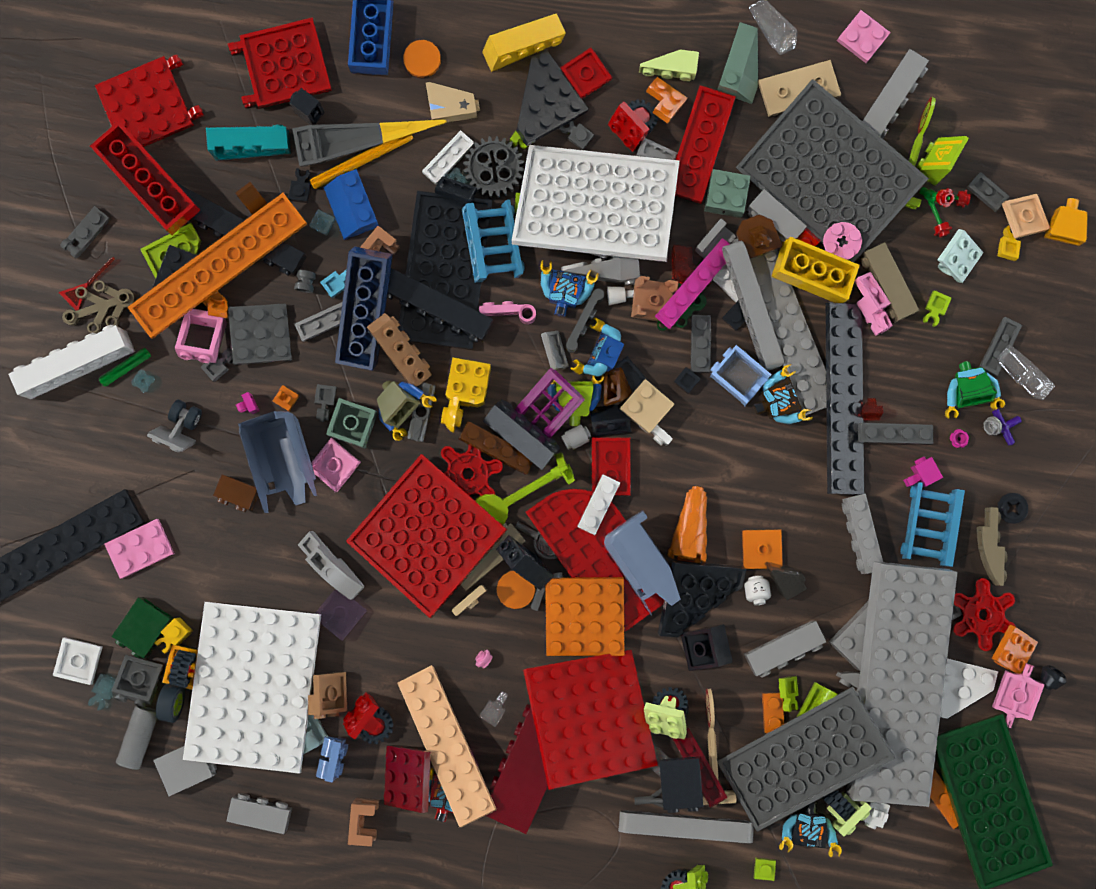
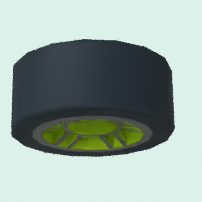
M171 684L163 686L156 705V717L158 720L175 723L178 720L185 700V690L183 687Z

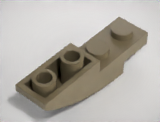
M989 507L985 508L984 526L977 527L978 549L983 566L992 583L1004 586V582L1007 579V572L1004 570V565L1007 562V552L1005 547L997 546V543L1000 542L998 524L1001 521V514L998 512V508Z

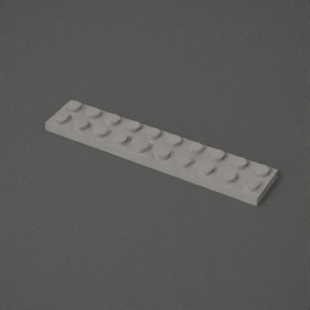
M738 239L733 240L732 243L738 242ZM776 249L752 258L750 261L783 356L784 365L782 368L792 364L787 368V371L789 373L796 371L794 375L789 377L802 410L811 409V411L805 413L806 416L826 408V370L792 285L771 277L779 254Z

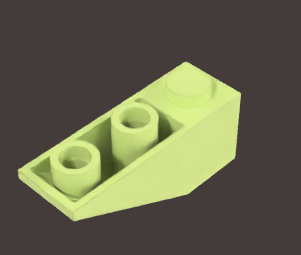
M678 50L641 63L639 73H643L645 76L660 75L665 79L675 77L680 78L682 81L694 80L697 72L699 52Z

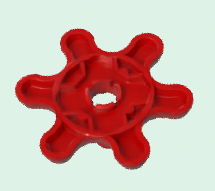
M470 445L463 454L457 453L450 446H445L441 450L442 458L448 463V469L444 474L469 496L472 494H479L480 496L485 494L495 495V491L488 485V478L490 475L502 471L503 464L500 460L485 461L481 457V451ZM467 468L472 469L474 472L471 479H465L463 476V472Z
M981 578L976 582V593L973 597H967L962 593L955 594L954 605L962 610L963 619L954 625L953 631L959 637H963L969 632L975 633L978 637L979 648L982 651H989L993 645L992 637L996 632L1005 634L1009 625L1015 626L1014 623L1009 622L1005 618V611L1015 603V598L1011 593H1004L1000 597H994L990 592V582L985 578ZM981 609L987 612L985 620L979 618Z

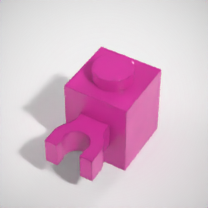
M923 456L915 460V465L910 467L914 475L903 481L906 487L917 482L923 483L922 487H926L943 478L933 458L926 459Z

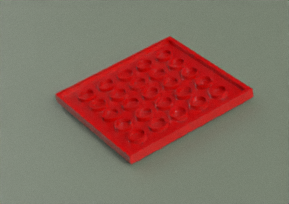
M421 454L346 542L425 615L432 618L508 529L428 458Z
M632 650L624 651V656L604 654L523 670L548 790L658 766L649 724L645 720V706Z

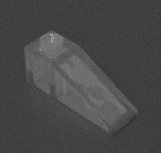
M761 0L749 6V10L767 41L780 55L796 48L797 29L767 0Z

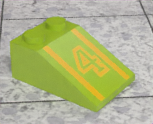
M967 136L941 137L934 143L930 142L925 150L927 152L925 159L921 158L916 168L929 178L927 182L936 186L951 171L969 138Z

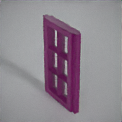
M550 368L515 410L524 415L531 407L538 413L531 423L534 425L542 417L548 423V426L542 432L551 438L585 399L556 370ZM555 380L562 388L552 398L545 390ZM566 391L573 398L563 408L556 400ZM544 394L550 402L540 411L533 404ZM554 404L560 412L550 421L544 413Z

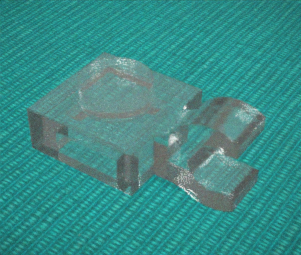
M501 691L495 702L489 699L479 717L496 727L506 711L501 706L508 697V694Z

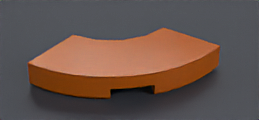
M218 291L202 302L206 305L209 316L228 317L227 300Z

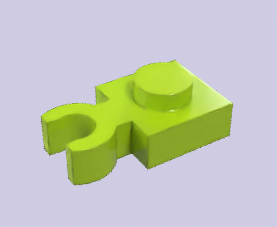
M935 290L932 291L925 308L930 312L925 315L923 322L926 323L929 317L934 320L932 326H937L939 323L938 315H945L951 297Z
M797 676L779 678L780 698H784L783 710L787 712L798 710V703L795 700V696H799Z

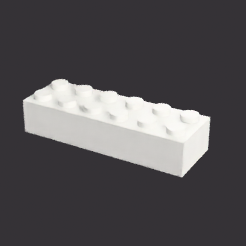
M108 325L97 334L91 333L86 335L82 341H73L62 350L56 349L51 351L49 356L35 358L27 366L21 365L14 368V371L8 375L17 395L33 399L134 353L135 349L127 331L116 325Z

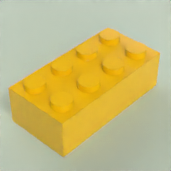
M790 236L782 242L771 277L834 303H844L849 300L859 265Z

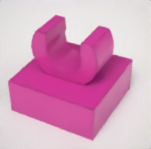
M249 392L241 395L244 400L243 402L236 404L238 411L241 413L248 410L249 413L255 414L260 411L253 395Z

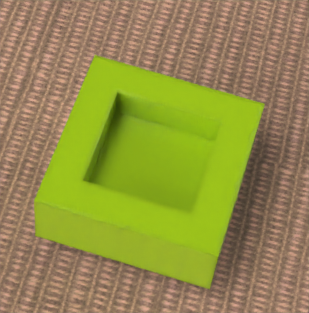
M755 857L754 879L774 881L776 860Z

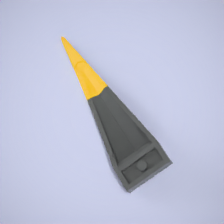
M427 120L307 125L292 129L299 166L304 167L322 164L444 124L447 121Z

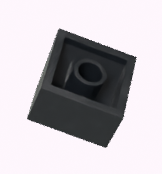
M724 624L686 631L681 635L689 671L720 667L733 662Z

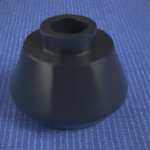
M1051 665L1043 666L1040 680L1045 684L1044 687L1046 689L1057 690L1067 683V678L1061 671Z

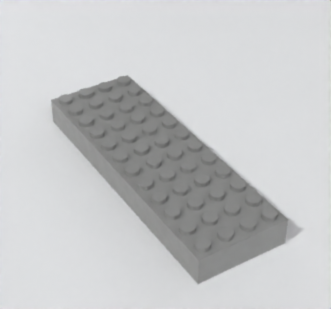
M873 561L858 695L894 754L895 759L848 783L846 794L853 801L929 807L957 580L956 571L944 568Z

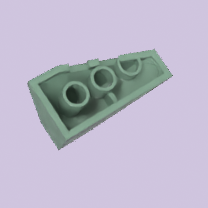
M740 22L717 91L736 96L735 99L752 104L758 88V28Z

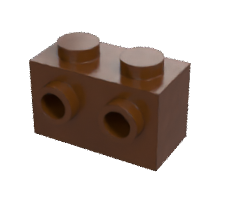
M221 474L213 496L218 498L217 502L228 505L230 502L236 505L235 509L246 512L247 509L253 511L258 493L256 487Z

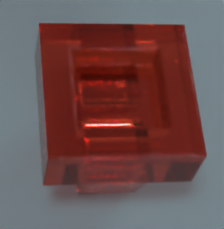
M868 398V402L862 408L861 418L863 420H880L883 414V406H877L876 398Z

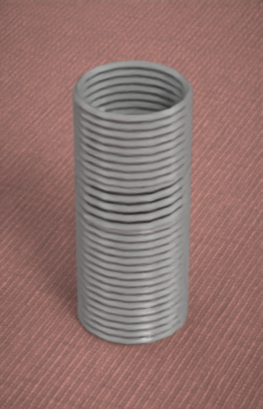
M134 706V712L129 721L130 724H128L129 726L123 738V744L118 753L116 763L122 767L138 770L142 765L141 763L148 748V742L151 738V733H153L157 717L156 710Z

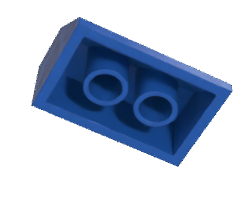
M357 169L339 175L324 187L344 240L379 226Z

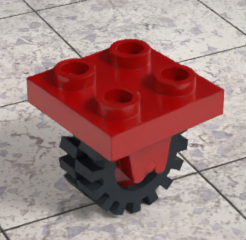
M638 99L635 102H630L628 105L625 102L621 103L608 123L611 131L632 152L639 147L645 136L651 133L658 121V117L653 114L655 107H650V102L645 104V100L640 102Z
M367 692L356 700L354 709L351 712L349 711L343 719V725L350 737L356 739L360 735L364 741L367 740L370 744L372 742L378 744L379 740L381 743L384 742L383 738L386 737L388 739L390 737L388 733L393 731L391 728L393 727V722L389 713L383 707L379 708L374 698Z

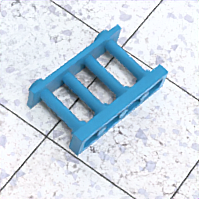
M506 200L501 205L502 208L477 210L474 207V203H468L462 208L475 283L483 282L488 274L513 271L514 278H519L524 272L525 267L520 257L519 246L512 245L515 211L510 200ZM503 216L505 227L486 229L478 227V218ZM507 234L508 245L485 248L481 246V237ZM510 253L512 262L511 264L487 266L484 263L485 255Z
M915 483L910 489L912 501L905 543L901 545L902 559H911V554L937 558L941 561L940 566L953 567L965 490L955 489L952 490V493L944 494L922 490L923 483ZM920 498L948 502L950 504L949 512L942 513L919 509ZM917 517L943 520L947 523L946 530L939 532L917 528ZM914 535L940 539L944 542L943 549L936 551L914 547Z

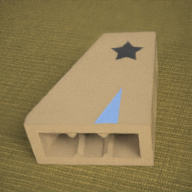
M431 82L426 83L432 120L454 122L477 118L476 111H480L479 101L474 100L473 93Z

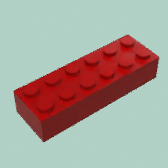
M120 121L115 123L90 145L95 153L171 235L176 233L201 211Z

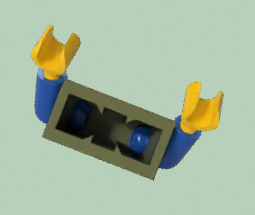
M386 381L382 385L384 391L377 398L379 420L389 431H393V439L400 441L402 440L401 436L405 437L408 433L404 428H398L420 404L419 399L422 400L423 406L428 408L432 407L428 404V399L433 402L437 400L434 396H425L424 392L413 384Z

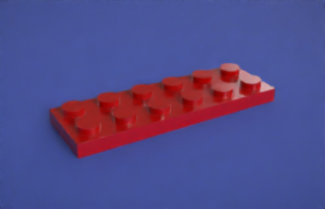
M699 86L676 160H679V170L675 196L702 203L736 96Z

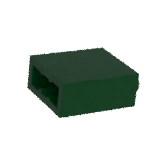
M138 597L111 637L116 640L115 643L120 647H127L132 650L131 654L139 659L147 658L157 646L155 642L163 637L161 631L174 617L144 597Z

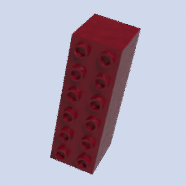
M529 704L526 705L522 716L525 717L523 723L518 722L514 731V735H516L515 740H510L506 749L508 756L507 758H502L498 767L500 774L498 777L494 776L489 788L492 790L490 795L497 810L485 815L524 834H527L548 787L532 709Z

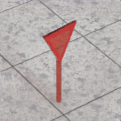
M112 257L85 284L61 291L59 294L76 311L79 310L83 299L76 296V289L78 287L87 289L115 258ZM81 290L79 295L83 296L85 291Z

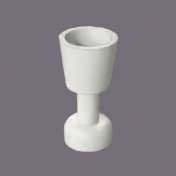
M607 287L609 305L626 302V298H633L634 290L625 291V287Z

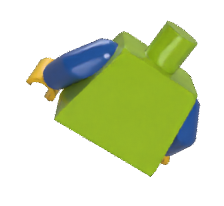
M604 375L601 376L600 381L596 380L595 376H592V381L568 382L585 399L569 417L570 426H579L580 416H588L589 411L594 410L601 399L602 386L600 384L603 382ZM554 380L547 388L548 394L553 398L562 387ZM564 391L557 398L556 402L564 408L573 397ZM552 404L555 410L560 411L554 404Z

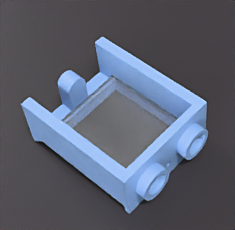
M736 345L733 349L731 347L727 349L723 354L725 358L721 363L717 361L710 369L712 371L710 377L746 406L772 374Z

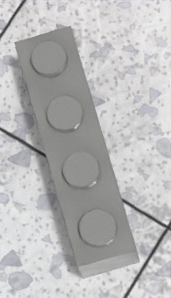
M812 620L744 655L753 674L764 677L770 674V670L775 667L778 669L788 665L787 661L793 658L799 660L805 657V652L809 650L814 652L823 648L822 644L826 643V640L817 622Z

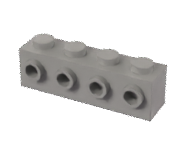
M866 494L842 499V510L848 520L846 523L847 529L851 533L853 540L851 541L852 549L856 552L857 568L861 571V574L872 573L873 561L883 562Z

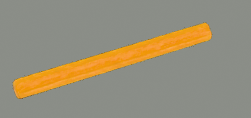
M410 134L374 146L310 179L313 188L317 189L333 181L339 175L350 172L413 140V135Z

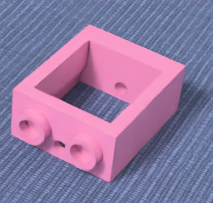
M192 309L185 314L175 345L178 357L184 360H199L202 363H216L227 324L226 318L209 316L208 311ZM190 324L215 328L209 350L184 345Z

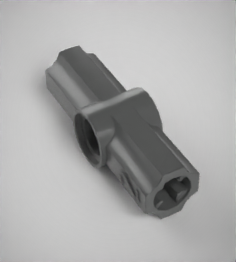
M421 383L419 389L424 392L425 396H434L436 386ZM419 399L420 404L412 412L407 439L424 442L428 420L431 416V407H424L422 400ZM428 399V404L432 406L433 401ZM419 408H426L427 413L424 417L417 416Z

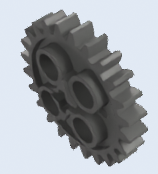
M489 136L488 142H485L482 138L481 145L475 142L476 149L469 148L471 155L466 154L465 158L468 161L463 162V165L468 167L463 171L464 174H469L465 177L466 181H471L469 185L476 186L477 192L482 190L483 197L486 193H489V197L492 198L493 193H496V196L499 198L501 192L507 196L508 189L513 192V185L518 187L519 183L517 180L523 179V176L519 173H524V168L520 167L524 165V161L519 160L522 158V153L516 154L518 147L512 149L513 142L511 141L506 144V138L499 142L498 136H496L495 141H492ZM491 151L494 152L498 183L494 182L490 157ZM500 153L507 155L504 160H499L497 156ZM481 156H486L488 161L481 163L478 159ZM504 171L510 174L508 178H501L499 175ZM488 174L491 176V179L483 181L481 177Z

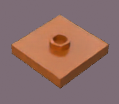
M781 530L742 531L743 566L746 569L783 568Z

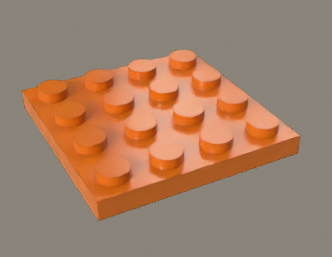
M624 577L552 578L545 585L546 656H599L604 654L624 656Z

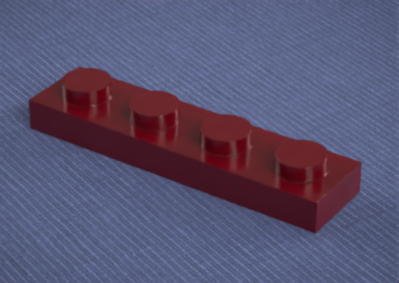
M687 728L685 739L672 738L682 757H699L702 794L711 808L728 799L693 734Z

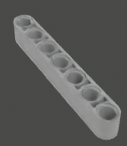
M738 241L722 248L723 256L760 365L767 371L783 366V356L745 244L742 241Z
M621 810L618 831L630 834L753 843L754 826L748 820Z

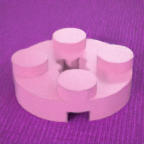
M847 222L832 225L826 231L823 238L825 251L846 260L851 259L859 252L862 245L860 231L854 225ZM845 236L848 244L840 247L837 239Z

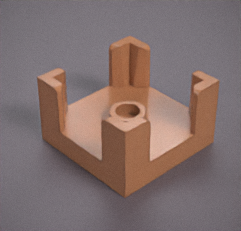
M377 226L360 248L379 251L383 246L390 253L395 254L400 247L396 244L395 238Z
M640 276L635 279L631 317L659 321L655 315L673 296V293L677 291L678 281L658 282L649 280L650 277Z
M356 798L353 801L350 812L348 845H373V841L376 840L377 830L363 828L365 816L363 815L373 816L375 810L379 808V800Z

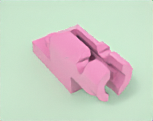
M871 272L858 277L854 282L864 297L856 304L864 315L867 324L872 323L871 330L877 336L893 326L884 310L891 303Z

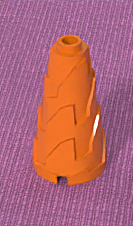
M693 486L686 493L684 506L672 538L671 547L668 550L669 558L673 559L674 555H676L679 561L701 563L702 561L706 563L707 496L702 487Z

